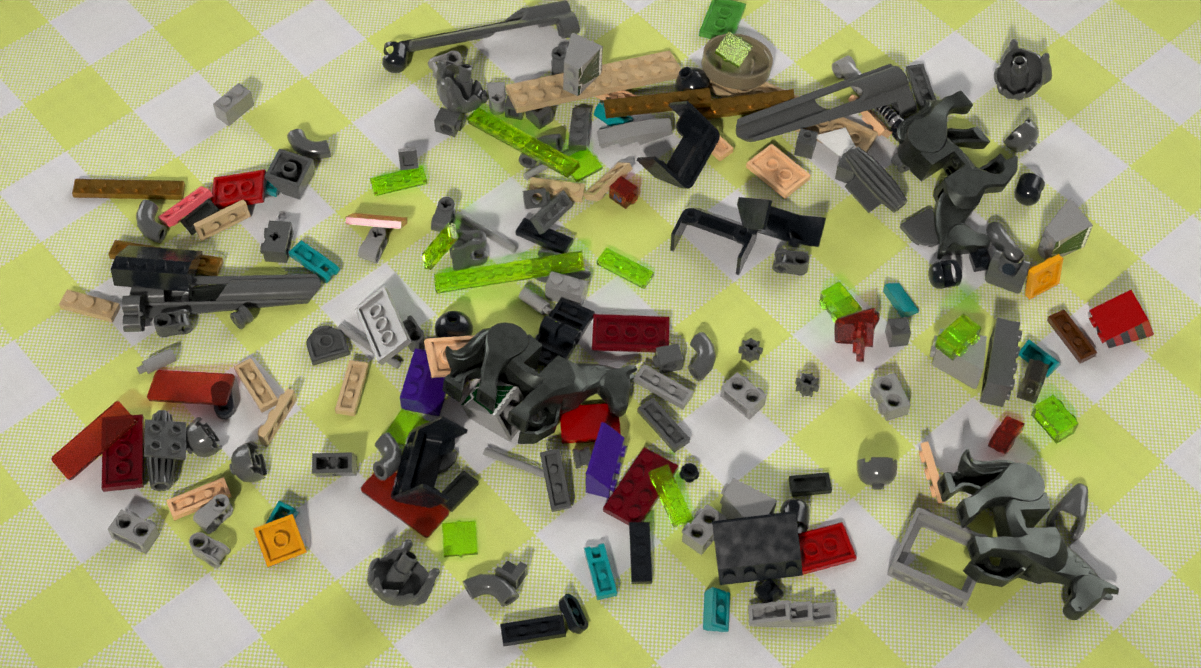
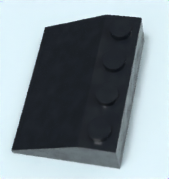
M128 245L115 256L111 266L114 286L123 287L134 286L190 292L203 252Z
M795 511L712 521L720 585L803 576Z

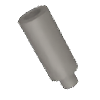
M528 287L521 290L519 298L540 314L550 316L553 311L550 308V303Z
M170 348L142 361L143 365L137 367L139 374L144 372L150 374L177 360Z

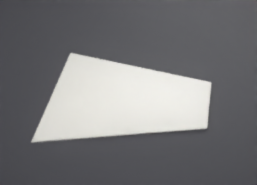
M846 127L817 136L819 141L841 158L851 147H855Z

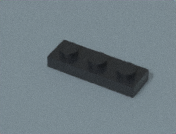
M527 218L522 220L515 231L516 236L563 255H566L573 244L572 237L550 228L545 233L539 234L531 220Z
M629 522L631 584H652L650 522Z
M563 614L500 624L503 647L566 637Z

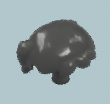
M1012 39L1009 47L1006 48L1000 58L1001 64L994 72V81L999 94L1007 99L1019 101L1029 98L1038 92L1042 85H1045L1052 79L1049 53H1044L1041 57L1030 50L1019 48L1017 40Z
M438 62L436 76L437 93L441 102L449 111L461 114L469 113L487 102V92L485 89L483 90L481 83L475 80L473 84V79L471 78L472 66L469 64L459 65V74L454 78L453 72L446 68L444 62Z
M410 539L405 540L400 547L393 549L381 559L377 557L372 560L368 568L367 583L379 599L392 606H407L409 604L419 606L424 604L428 600L436 577L440 573L438 568H433L427 572L417 561L418 559L415 554L410 552L413 546V542Z

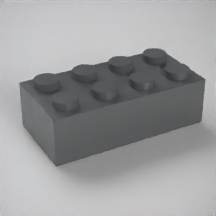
M1001 318L996 319L989 341L980 397L981 403L1003 407L1005 400L1009 401L1011 390L1013 391L1015 384L1013 376L1018 365L1016 358H1018L1020 351L1018 342L1021 341L1022 331L1019 330L1020 322Z

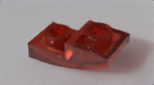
M1006 416L990 439L988 447L1006 454L1014 445L1017 436L1023 431L1025 423Z

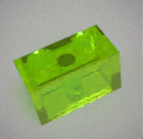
M840 281L821 291L820 306L827 310L834 323L838 319V325L844 328L860 319L862 307Z
M963 313L938 335L935 347L953 361L956 357L963 356L968 349L967 347L978 342L981 327Z
M1054 394L1036 404L1031 414L1056 444L1074 434L1079 424L1076 417L1070 414L1064 407L1063 402L1057 399Z

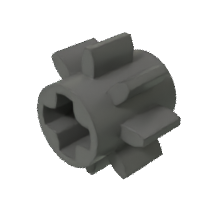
M752 338L747 341L742 340V345L738 350V353L742 354L741 359H745L749 363L755 359L758 361L763 352V348L759 347L760 341H755Z
M802 373L801 379L796 378L795 384L797 386L795 391H799L802 397H812L813 391L818 392L819 378L815 379L813 373Z

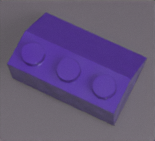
M416 348L414 350L400 394L401 409L440 416L446 393L442 390L445 377H431L426 350Z
M603 422L601 423L586 471V493L609 498L611 491L614 492L616 489L617 480H615V476L621 472L622 463H620L621 457L625 458L627 446L624 445L625 438Z

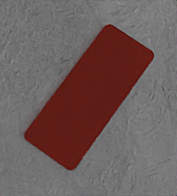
M157 370L148 391L147 399L152 402L224 406L228 403L235 376L229 373Z
M116 401L54 454L51 460L68 480H73L135 426L137 421L119 401Z
M396 472L386 480L378 479L375 473H373L361 486L363 494L425 538L430 537L449 516L448 509L441 504L433 508L399 503L391 499Z

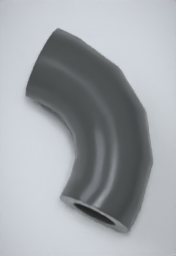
M294 129L287 134L288 141L293 150L301 156L311 159L331 157L327 140L311 141L307 139L302 129Z
M551 134L533 140L521 152L519 163L523 167L533 168L541 156L551 152H560L563 146L562 136L560 134Z
M145 199L140 203L136 213L137 227L148 239L162 243L165 239L167 228L155 221L156 213L159 210L158 206L152 201Z
M992 222L987 226L986 234L989 236L990 242L995 249L1004 252V256L1008 261L1018 263L1023 258L1024 252L1011 239L1003 224Z
M704 332L696 334L690 342V346L697 353V358L688 366V370L698 382L710 373L716 360L715 346Z
M389 432L380 436L375 443V447L380 451L382 458L373 464V471L380 480H386L399 469L402 459L400 446Z
M479 574L462 581L472 600L481 595H491L499 601L501 606H508L519 597L516 589L506 579L495 574Z

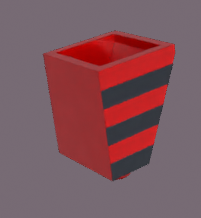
M1132 289L1089 310L1092 316L1089 320L1093 328L1097 327L1100 332L1097 335L1102 344L1106 342L1108 348L1154 335L1149 319Z

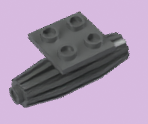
M854 146L845 153L847 155L845 160L856 175V178L846 184L845 188L868 213L881 204L895 213L907 203L908 200L896 181L873 157L860 147L855 148Z
M166 410L157 411L152 415L151 420L145 419L144 457H147L150 487L155 491H166L171 488L176 459H186V422H173L172 414Z

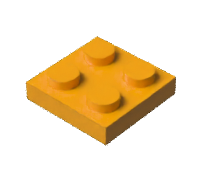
M1059 254L1046 259L1041 264L1035 265L1028 270L1025 296L1029 300L1060 283L1064 258Z
M293 514L253 528L268 568L307 553Z

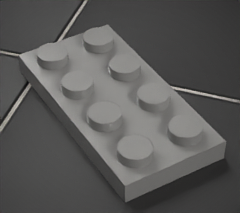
M386 287L380 288L355 308L379 364L383 365L412 343L390 292Z

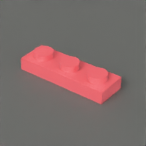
M200 186L158 216V219L168 227L178 224L180 219L187 216L213 195L209 189Z

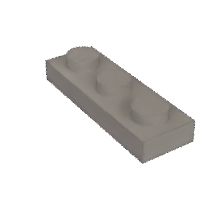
M645 364L634 377L636 384L682 410L694 394L690 389Z

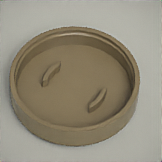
M722 34L710 39L706 43L701 65L706 75L715 83L731 89L747 90L759 87L768 80L773 57L770 50L757 39L742 34Z

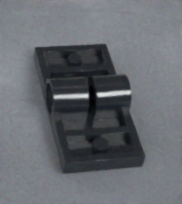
M561 297L550 316H545L542 320L539 333L535 338L542 344L538 364L546 367L557 356L569 359L593 320L595 311Z

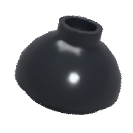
M684 67L679 71L676 79V92L708 88L709 77L700 68Z
M460 311L445 312L435 323V335L437 338L472 336L473 325L470 318Z

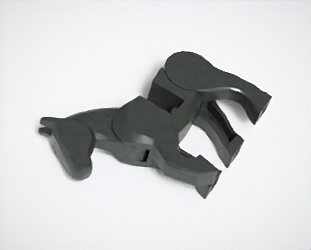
M961 90L953 95L944 97L942 100L923 101L925 107L922 110L908 117L898 126L896 131L899 142L897 152L901 162L909 167L910 171L921 182L942 168L948 176L933 194L936 202L934 227L940 245L937 259L941 260L946 253L962 255L976 252L977 249L985 248L987 250L991 243L989 236L975 232L965 224V221L978 206L983 194L1003 191L1018 170V157L1015 156L1006 160L1000 153L986 165L977 168L959 147L984 149L990 140L978 126L969 129H947V116L949 114H968L973 106L972 102Z
M506 322L498 323L491 328L482 329L473 336L468 344L458 350H452L448 346L445 349L451 372L445 377L442 390L456 401H461L464 384L473 379H480L476 400L492 412H494L498 380H502L504 383L520 389L524 400L509 411L507 419L509 424L520 431L518 444H535L553 434L561 414L578 408L584 400L594 394H598L607 403L611 416H623L626 414L628 407L630 381L635 377L632 373L637 371L635 365L614 368L601 364L574 363L557 356L540 373H537L535 370L538 366L542 344L530 334L527 335L520 326ZM537 413L540 420L534 421L530 418Z
M966 449L959 461L958 471L955 473L946 472L938 480L937 486L942 502L947 501L958 492H966L972 495L962 499L956 507L961 528L970 524L978 514L987 508L994 514L998 537L973 536L966 544L971 561L964 568L963 572L975 582L1004 587L1014 579L1021 578L1037 584L1058 583L1065 585L1068 599L1064 604L1063 614L1069 620L1080 619L1102 599L1112 600L1113 596L1111 594L1118 595L1119 588L1102 580L1084 559L1068 548L1056 527L1034 528L1049 511L1050 506L1047 493L1044 492V481L1040 473L1033 467L1010 460H975L971 457L969 449ZM989 557L1001 558L999 566L992 565Z

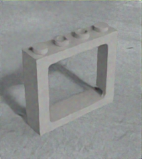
M917 507L887 575L965 610L976 584L972 578L967 576L963 588L960 590L906 566L904 563L921 528H926L964 546H967L966 544L973 536H988L976 533L967 526L961 528L960 525L946 517H940L928 509Z

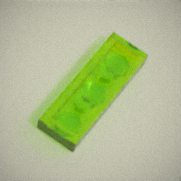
M419 166L416 169L402 170L370 178V183L374 196L425 185L427 184V178L423 166Z
M448 223L422 253L425 269L432 270L453 244L457 242L458 233L454 223Z
M607 247L597 259L598 266L643 289L646 288L654 277L653 271Z
M669 465L651 470L648 474L673 528L692 521L691 512Z

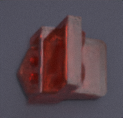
M869 308L840 317L835 321V342L853 344V354H856V362H864L865 347H873L874 329L879 322L880 313L875 308Z

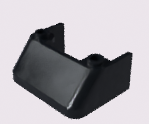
M672 102L668 106L680 116L676 129L682 136V139L670 160L666 164L656 156L638 157L636 161L655 178L682 189H689L696 182L717 145L720 134L690 102Z
M738 197L737 207L746 233L767 235L789 242L788 246L799 248V245L819 247L826 218L798 215L771 206L772 200Z
M701 208L685 209L671 233L670 251L674 252L687 225L697 227L743 245L736 267V275H740L756 242L757 235L746 233V229L738 221Z
M444 416L414 428L406 439L401 463L392 488L391 499L399 503L433 508L448 502L450 497L434 488L442 457L451 453L455 448V438L466 434L468 429Z

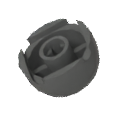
M1028 117L1003 143L1015 152H1023L1027 149L1031 151L1037 145L1035 141L1039 137L1038 127Z
M197 417L186 427V450L188 453H194L200 457H210L220 451L222 445L218 446L215 442L220 440L207 423L203 425L200 422L202 418Z
M252 441L237 447L232 454L231 464L229 465L233 475H236L243 482L250 483L265 479L266 477L263 475L267 474L264 457L262 454L258 455L255 449L259 447Z
M871 457L869 462H865V458L857 460L858 476L864 484L872 486V489H884V485L890 484L897 475V460L893 461V458Z

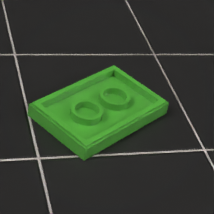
M712 0L700 28L699 36L712 39L722 34H736L746 9V4L733 0Z

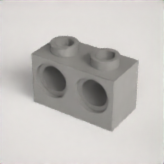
M738 372L721 386L720 397L749 420L765 406L766 395L764 391L756 388L747 377L741 376Z
M893 373L873 379L870 393L872 398L876 399L879 413L884 415L885 420L888 421L908 415L911 404L896 374Z
M708 504L703 509L700 508L694 515V520L691 524L688 522L682 529V542L700 555L714 541L712 523H707L705 520L718 521L727 519L726 516ZM693 534H699L701 537H694Z
M122 509L108 528L112 539L144 554L148 553L160 535L155 522L150 519L143 520L132 511L126 512ZM147 532L146 535L140 536L142 533Z

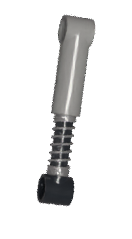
M848 55L832 63V71L839 79L843 78L846 80L862 74L856 68L852 57ZM850 86L860 97L862 96L863 91L861 88ZM885 105L874 108L887 121L893 132L892 136L898 141L896 131L900 123L905 119L896 115L897 112H893L894 109H890L891 106Z

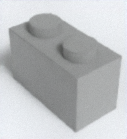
M240 83L235 85L213 103L216 118L228 126L234 123L254 106L251 91Z
M551 271L545 285V299L558 302L562 297L582 306L587 295V281Z

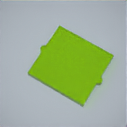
M728 31L714 53L725 59V62H729L739 68L752 49V46L743 41L741 37L738 38Z
M588 148L560 161L567 170V174H570L576 183L603 169L597 157Z
M401 409L386 433L389 432L398 445L405 446L409 433L414 428L429 421L418 416L417 413L413 414Z
M457 520V522L442 523L444 557L459 556L462 558L465 555L478 554L476 520L463 522Z

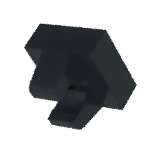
M985 248L977 249L976 252L969 254L974 272L988 270L991 261L988 250Z
M767 579L754 590V594L762 603L776 602L784 594L772 579Z

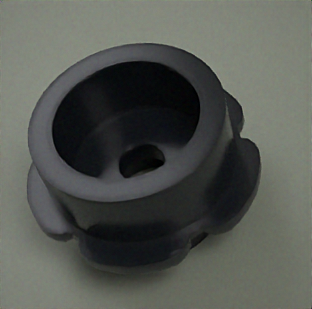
M687 463L681 468L679 475L681 479L691 483L698 479L699 472L694 464Z

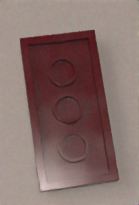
M593 314L592 350L656 353L657 347L669 345L670 317Z
M143 414L103 418L101 487L103 492L144 488Z
M644 447L604 505L603 512L628 526L629 522H644L674 477L679 465Z

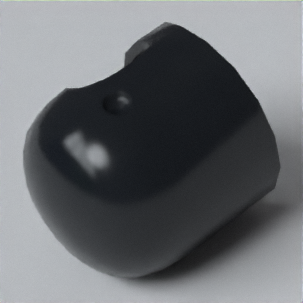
M386 42L384 44V54L386 56L382 58L383 67L390 73L404 71L407 67L408 47L399 42ZM389 46H393V52L391 54H389L386 50V48Z
M1022 174L1014 191L1016 200L1026 206L1036 204L1041 197L1045 182L1036 174Z
M954 259L936 262L929 268V281L936 289L959 286L962 280L961 267ZM951 264H953L955 269L956 282H954Z
M800 499L786 500L781 506V513L795 511L797 522H799L798 534L806 532L809 527V506Z

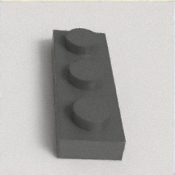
M924 64L906 66L905 70L919 111L925 107L923 101L936 100Z
M572 108L568 143L570 151L587 150L590 108Z
M564 190L560 191L530 220L539 234L545 233L573 206V203Z
M654 398L638 407L637 412L674 453L690 443V438Z
M560 449L540 452L551 511L555 512L572 508Z

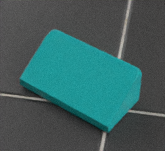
M604 102L598 103L594 111V116L610 127L630 123L634 120L631 116L606 118Z
M887 283L884 285V294L901 318L919 313L918 308L900 283Z
M1029 339L1019 351L1018 356L1047 378L1061 365L1059 361Z
M715 587L705 591L703 630L729 631L730 592Z

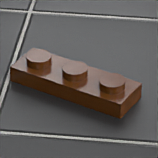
M1064 309L1048 316L1047 322L1079 364L1096 356L1097 351Z

